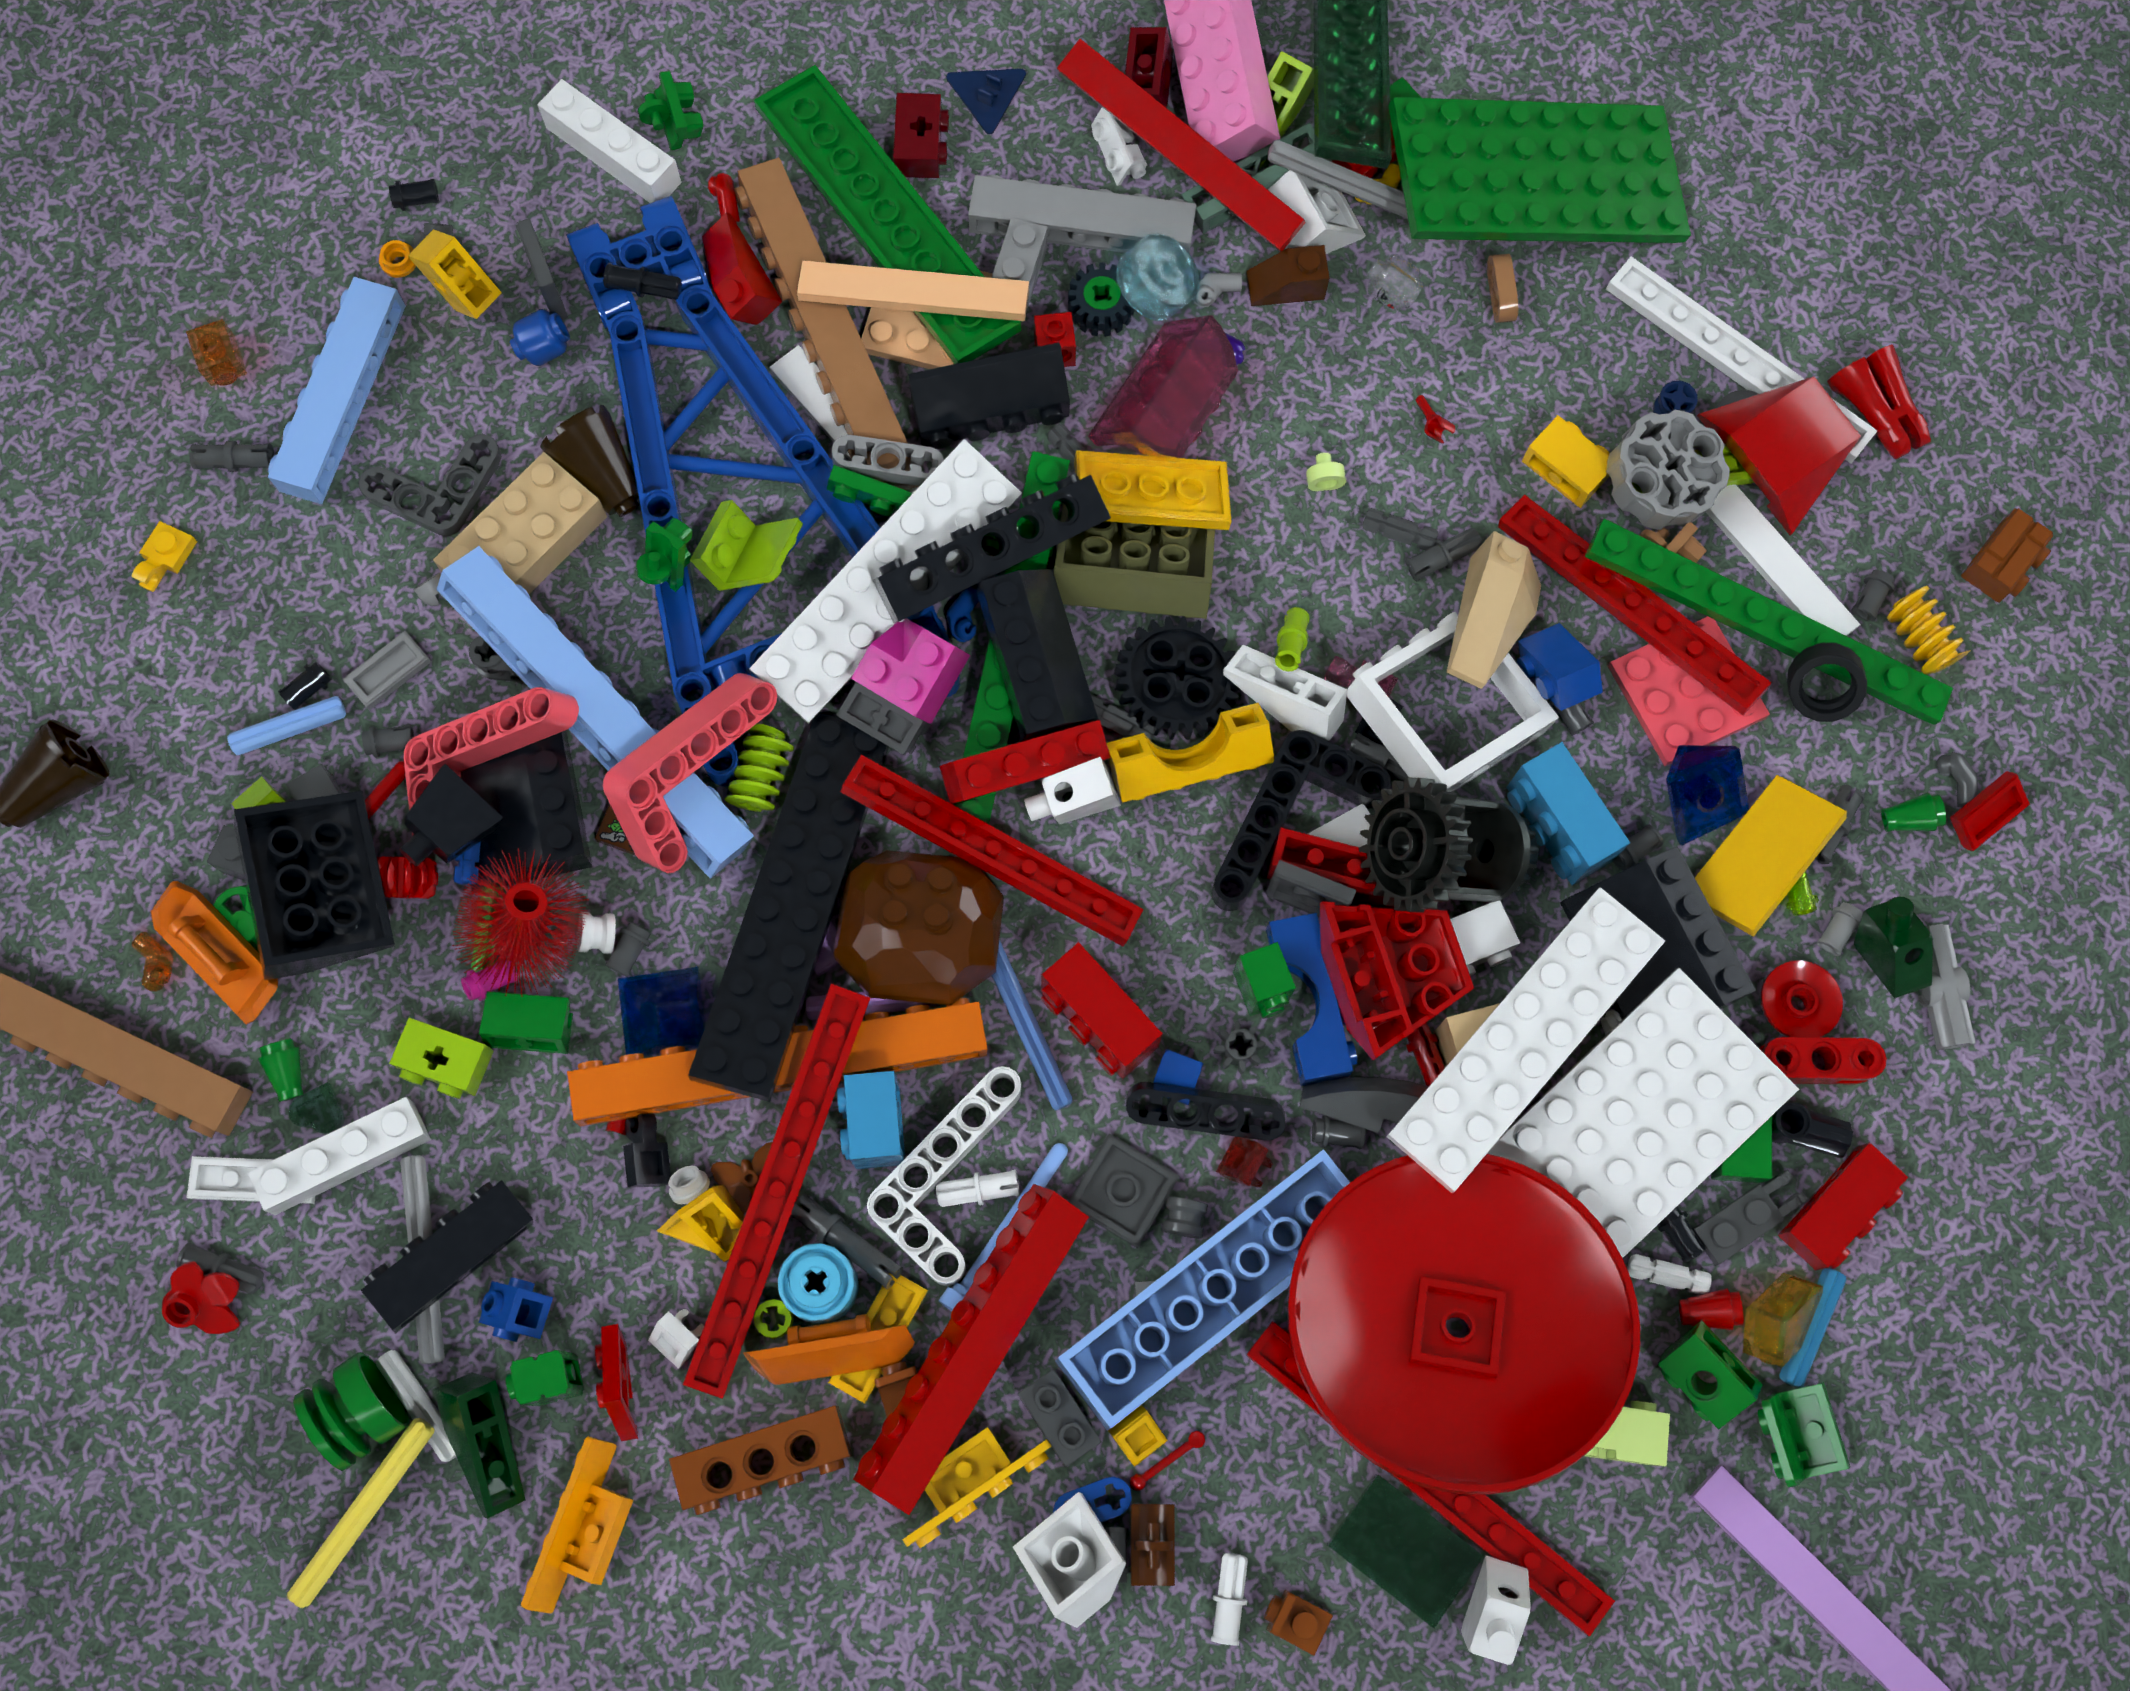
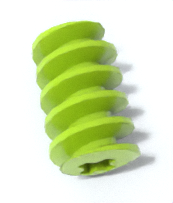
M757 723L748 730L751 736H747L743 740V747L746 751H742L738 755V761L742 765L735 768L734 776L737 780H733L728 786L729 791L733 795H728L724 799L729 804L741 809L761 812L762 810L772 811L775 810V805L766 800V797L779 796L780 790L772 786L771 782L784 781L785 778L783 774L775 770L776 766L786 767L790 763L789 760L780 754L781 752H793L794 746L785 741L786 737L782 731Z

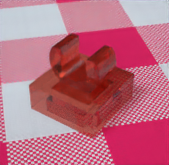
M1234 1137L1216 1172L1228 1180L1246 1186L1261 1187L1263 1183L1256 1179L1255 1175L1260 1165L1271 1169L1273 1163L1268 1157H1265L1269 1151L1267 1148L1256 1141Z

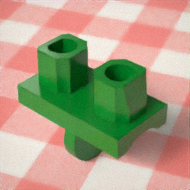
M670 71L660 72L659 79L661 85L654 91V94L648 93L644 96L645 102L638 108V115L642 123L653 125L654 130L659 131L664 128L670 150H676L682 147L684 139L700 137L704 124L699 112L683 113L682 108L692 107L694 102V91L691 82H674Z
M672 518L664 527L653 521L646 528L645 554L637 560L636 573L643 582L652 585L667 581L670 589L677 592L683 585L684 568L690 563L691 553L686 548V544L692 539V529L677 518Z

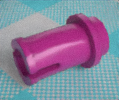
M511 961L508 963L502 984L501 980L506 962L493 987L492 982L497 971L495 968L497 963L488 975L487 973L485 974L488 967L482 973V970L474 972V970L468 971L466 977L461 978L462 988L468 999L471 1001L475 999L482 1001L486 999L487 991L492 992L499 989L500 984L501 987L507 985ZM515 968L513 969L509 984L515 983Z

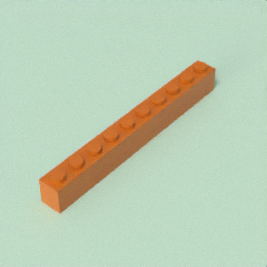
M960 998L952 1005L930 1010L929 1005H916L906 1008V1014L889 1016V1012H875L866 1015L865 1021L861 1022L840 1082L844 1081V1075L885 1071L900 1072L987 1056L988 1049L980 1003H970L969 998ZM795 1026L773 1093L792 1090L814 1031L808 1030V1026ZM684 1046L662 1049L660 1051L661 1056L644 1058L642 1053L628 1054L619 1057L620 1063L603 1065L601 1060L586 1061L578 1064V1070L567 1071L573 1121L580 1127L638 1117L639 1114H657L744 1099L750 1096L691 1081L688 1074L697 1049L686 1051Z

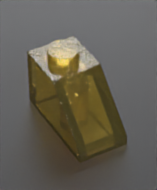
M1782 1273L1746 1308L1743 1353L1759 1358L1764 1363L1783 1367L1803 1345L1823 1294V1286Z

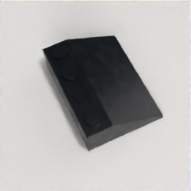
M566 730L461 771V779L503 817L501 826L481 841L479 863H475V866L481 869L479 870L480 875H478L484 882L487 880L490 884L491 882L494 884L493 879L489 876L486 877L482 872L484 871L488 874L486 872L488 871L492 876L493 874L496 876L497 873L503 882L500 872L496 869V867L500 866L504 874L506 870L512 883L505 857L514 874L511 864L512 860L518 880L517 864L520 877V854L524 881L525 852L526 879L534 853L530 881L533 880L539 860L540 864L535 880L538 878L546 861L548 864L543 878H545L549 871L550 873L547 877H549L552 871L554 876L558 873L563 874L568 871L572 872L592 867ZM478 883L475 884V885H477L479 888H481L482 890H484Z
M363 791L234 809V828L264 981L309 973L394 947L395 943Z
M1678 847L1648 858L1560 902L1569 921H1571L1595 891L1601 887L1665 940L1663 945L1613 1003L1622 1020L1677 968H1680L1719 1009H1723L1756 991Z

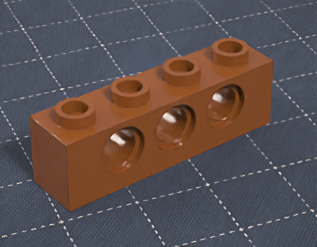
M835 1405L670 1458L669 1462L682 1510L694 1508L697 1516L721 1508L719 1499L736 1494L737 1502L762 1495L761 1486L774 1481L778 1482L779 1489L804 1481L802 1472L817 1467L819 1468L820 1475L845 1468L843 1459L853 1455L839 1406ZM803 1435L809 1436L815 1443V1453L808 1461L799 1460L793 1452L795 1441ZM760 1449L770 1451L774 1458L772 1469L765 1475L757 1473L752 1465L753 1456ZM720 1462L726 1463L732 1471V1479L724 1488L717 1487L711 1479L713 1467Z

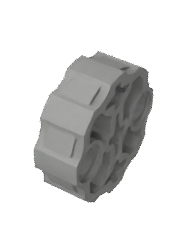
M1675 409L1668 414L1659 415L1651 412L1644 415L1622 435V440L1609 454L1606 472L1612 480L1613 490L1611 495L1622 511L1630 512L1636 516L1643 526L1658 530L1671 525L1684 527L1687 523L1694 522L1714 505L1718 494L1727 486L1730 468L1725 463L1723 456L1724 443L1714 429L1703 426L1696 420L1694 414ZM1693 447L1697 448L1703 457L1699 456ZM1632 483L1637 484L1641 488L1642 493L1637 492ZM1692 499L1695 500V502H1692V503H1690V502H1689L1688 504H1684V503H1683V502H1686V501H1690V500H1692Z

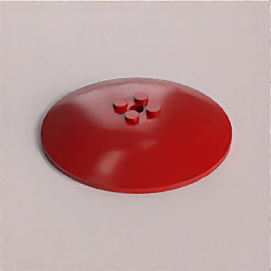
M1486 1154L1453 1193L1447 1190L1408 1155L1393 1159L1365 1172L1341 1189L1324 1206L1313 1221L1300 1246L1289 1285L1288 1328L1293 1355L1307 1391L1323 1417L1352 1448L1378 1467L1419 1486L1442 1492L1458 1494L1510 1492L1536 1485L1563 1472L1591 1451L1611 1428L1622 1411L1637 1371L1640 1352L1638 1302L1627 1267L1612 1238L1596 1217L1565 1188L1547 1176L1503 1157ZM1451 1318L1464 1320L1468 1324L1469 1334L1462 1338L1452 1336L1446 1328V1321Z

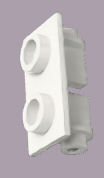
M1102 107L1091 124L1094 139L1100 145L1105 157L1106 167L1112 173L1116 185H1121L1127 175H1132L1134 179L1143 177L1146 174L1145 168L1147 163L1138 144L1126 145V143L1134 140L1133 132Z

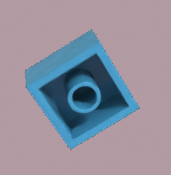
M885 1071L844 1075V1087L837 1088L839 1113H842L843 1119H847V1129H840L842 1155H845L846 1160H850L856 1169L898 1166L905 1159L900 1085L895 1072Z

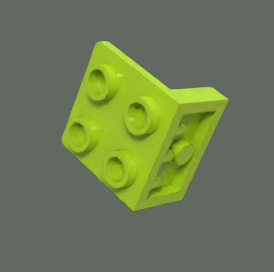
M733 500L723 501L716 510L690 561L719 591L770 583L781 573V566L788 552L795 545L797 535L803 523L799 518H792L755 525Z

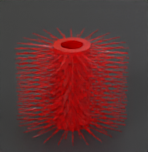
M525 852L524 881L520 854V877L517 864L518 880L512 860L511 864L514 874L506 857L505 860L512 883L506 870L504 874L500 866L496 867V869L500 872L503 882L497 873L496 876L494 874L492 876L486 871L490 875L489 877L493 879L494 884L492 882L490 884L487 880H485L486 882L483 880L477 881L480 882L478 883L480 886L483 885L487 889H492V892L490 890L488 892L486 889L482 890L481 888L476 892L470 891L472 893L463 892L469 895L474 894L478 898L474 900L465 898L470 901H466L467 903L461 902L460 904L468 906H460L468 909H464L466 911L459 910L458 912L466 914H458L467 917L457 916L468 918H458L457 920L465 922H457L464 923L465 925H457L468 927L457 928L470 930L468 932H457L458 934H468L459 935L462 937L457 938L475 940L452 946L468 945L461 948L472 947L469 948L470 950L476 948L474 949L477 950L476 953L466 956L468 958L473 955L478 956L473 961L487 954L480 960L482 962L486 961L484 964L489 960L493 963L499 955L495 963L490 968L488 967L485 974L488 971L490 972L497 963L495 966L497 971L494 975L492 987L506 962L501 980L502 984L508 963L511 961L506 994L514 966L516 991V962L517 986L519 975L522 995L520 980L521 966L524 987L522 964L526 982L528 981L529 984L526 970L532 983L533 979L528 962L537 979L535 971L539 977L542 975L537 963L539 966L543 964L553 973L546 964L548 960L558 968L554 963L560 966V962L563 964L565 962L561 961L557 956L562 958L565 955V958L568 959L567 956L571 957L573 955L568 953H573V951L565 947L571 946L570 944L578 945L572 943L578 942L571 939L579 940L572 936L578 934L573 931H580L574 930L579 928L568 926L582 924L576 922L581 920L575 919L585 918L573 917L583 915L568 916L570 914L561 915L558 913L562 911H567L564 913L588 911L571 908L574 907L568 906L571 904L566 905L565 903L569 901L579 902L582 900H574L577 898L567 899L570 898L569 896L566 898L561 897L567 891L573 890H566L568 888H565V886L553 892L561 885L559 883L555 884L557 881L552 885L547 883L542 890V887L548 880L551 883L559 875L558 873L552 879L553 874H550L543 883L545 880L543 872L548 864L547 861L534 884L540 864L539 860L532 883H530L534 853L526 879ZM555 887L551 892L546 894L551 888ZM560 894L552 900H550L551 898L547 900V898L550 896L554 897L555 895ZM483 896L486 898L490 897L491 900L494 899L497 904H490ZM483 906H490L496 911L491 912L488 908L485 911ZM552 910H562L555 914L550 913ZM486 915H490V916L493 917L494 919H492V920H485V919L482 918V917H483V916H486ZM555 925L558 928L550 930L546 926ZM484 932H487V933L490 932V933H491V934L486 935V936H484V935L481 936V935H480V934H482V933H484ZM550 933L554 939H549L544 934ZM544 941L546 943L550 941L556 948L546 946ZM482 962L476 963L472 968L476 967L477 965L481 964Z

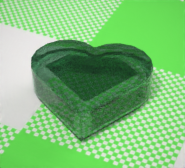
M328 1082L297 1097L292 1101L288 1111L290 1120L297 1126L302 1128L313 1127L317 1132L326 1135L341 1128L345 1119L344 1112L332 1085Z

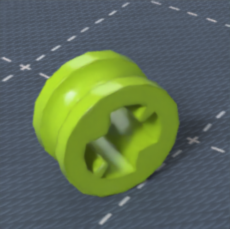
M775 1299L766 1300L760 1304L754 1315V1324L758 1332L772 1339L781 1338L786 1335L788 1327H791L794 1321L793 1313L785 1307L782 1301ZM771 1307H778V1313L785 1316L784 1325L777 1324L779 1327L777 1331H770L769 1324L762 1321L763 1314H770L768 1309Z

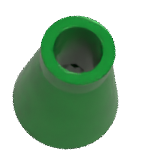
M1928 792L1892 807L1881 809V817L1886 832L1895 830L1936 831L1937 827L1945 826L1946 811L1941 796H1931Z
M285 1039L260 1047L261 1057L258 1058V1061L273 1086L279 1102L303 1096L300 1048L294 1046L293 1039Z

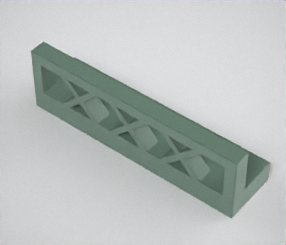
M1310 123L1279 139L1293 146L1294 143L1307 137L1310 145L1302 150L1330 162L1332 161L1333 146L1327 136L1319 139ZM1271 144L1236 163L1267 190L1289 171V169L1274 164L1260 173L1258 172L1261 162L1268 159L1267 153ZM1255 166L1253 171L1248 170L1251 167ZM1197 185L1182 193L1181 199L1188 203H1195L1194 199L1209 193ZM1213 198L1199 207L1196 205L1194 220L1204 234L1231 220L1236 215Z

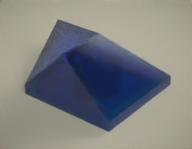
M1678 746L1666 778L1676 838L1682 846L1744 816L1749 810L1741 753L1738 747Z
M699 967L618 978L626 1055L642 1053L644 1056L661 1054L660 1051L662 1049L676 1046H684L685 1050L698 1048L706 1026Z

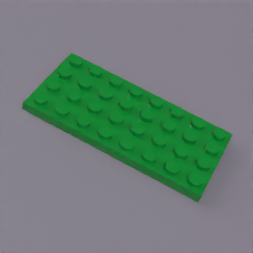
M1393 97L1388 105L1411 239L1680 243L1686 242L1691 236L1664 106Z

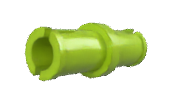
M1294 607L1287 611V615L1284 617V626L1278 631L1276 639L1279 648L1275 657V663L1278 668L1287 672L1298 668V664L1301 662V653L1307 647L1309 639L1306 631L1310 620L1309 614L1306 610L1299 607Z

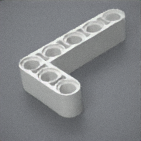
M1001 1066L991 1070L868 1198V1214L873 1221L935 1282L943 1286H951L961 1281L966 1270L965 1259L961 1252L916 1207L936 1187V1184L941 1182L1017 1103L1021 1096V1081L1016 1071L1010 1067ZM1005 1078L1012 1081L1015 1086L1012 1094L1003 1098L994 1095L991 1087L996 1080ZM975 1107L984 1111L986 1119L979 1127H969L963 1122V1115L968 1109ZM949 1137L957 1143L955 1153L946 1158L936 1155L934 1152L935 1143L941 1138ZM914 1167H921L928 1173L927 1181L918 1188L910 1187L905 1183L907 1172ZM892 1197L898 1201V1211L891 1218H881L876 1213L877 1203L882 1198ZM913 1226H923L928 1231L927 1242L918 1248L910 1247L906 1244L905 1240L907 1231ZM943 1255H952L959 1263L958 1270L950 1277H941L935 1271L936 1261Z

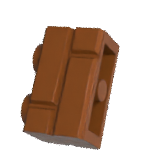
M2014 508L2001 521L1961 576L1996 602H2001L2009 594L2016 597L2030 580L2025 575L2031 566L2037 569L2050 554L2051 550L2046 545L2054 536L2053 532L2039 522H2034L2032 517L2019 508Z

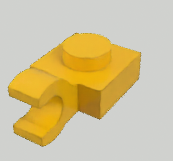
M159 521L139 552L146 561L140 562L135 567L132 578L140 581V587L154 592L167 570L176 574L179 573L196 545V539L192 535Z

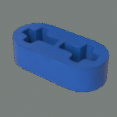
M1107 1477L1059 1496L1054 1504L1053 1513L1065 1504L1064 1501L1071 1499L1080 1492L1087 1502L1089 1501L1099 1521L1104 1522L1127 1511L1132 1500L1131 1489L1122 1479ZM1108 1484H1113L1116 1490L1123 1489L1125 1497L1119 1499L1120 1507L1117 1509H1112L1110 1504L1095 1506L1093 1499L1105 1495V1486Z

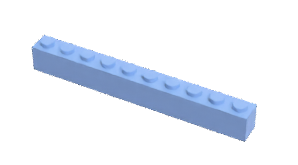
M480 546L442 570L437 591L530 689L543 687L568 694L577 700L579 714L576 722L569 730L608 771L659 732V730L651 728L631 701L624 699L613 688L611 680L605 673L597 671L585 658L582 649L576 643L570 642L558 630L554 619L550 615L542 613L531 601L528 592L521 585L515 584L504 573L499 561L493 556H488ZM695 772L663 796L687 846V855L710 879L738 857L754 837L747 823L740 816L734 815L722 803L719 793L714 788L706 786Z

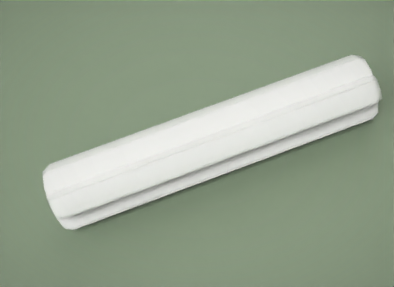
M390 1350L376 1360V1367L411 1418H422L434 1427V1434L428 1442L439 1459L443 1462L451 1461L456 1455L444 1430L440 1412L398 1351Z

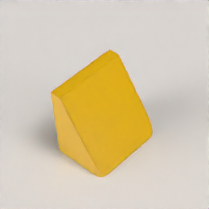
M1142 1404L1113 1428L1107 1430L1134 1467L1168 1441Z

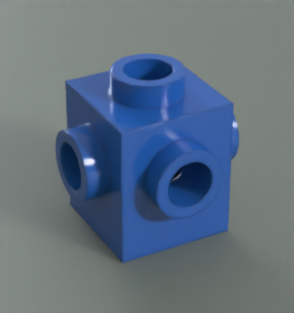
M510 1277L508 1285L492 1281L489 1291L482 1300V1313L478 1323L494 1327L492 1336L517 1342L519 1334L540 1339L553 1297L533 1292L535 1283Z

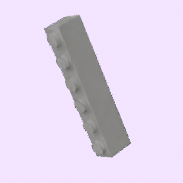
M975 175L968 213L969 233L1005 237L1011 217L1047 226V243L1189 261L1196 203H1188L1179 198L1170 200L1150 198L1145 194H1119L1107 189H1080L1069 184L1059 186L1041 184L1031 179L1018 181L1004 179L998 175Z

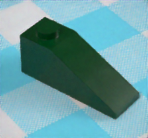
M472 1372L434 1388L444 1430L483 1517L488 1519L526 1501L496 1380Z

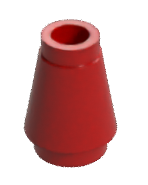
M1728 1288L1679 1300L1682 1325L1695 1326L1702 1320L1709 1328L1733 1330L1734 1326H1743L1744 1324L1743 1306L1739 1291L1729 1292Z

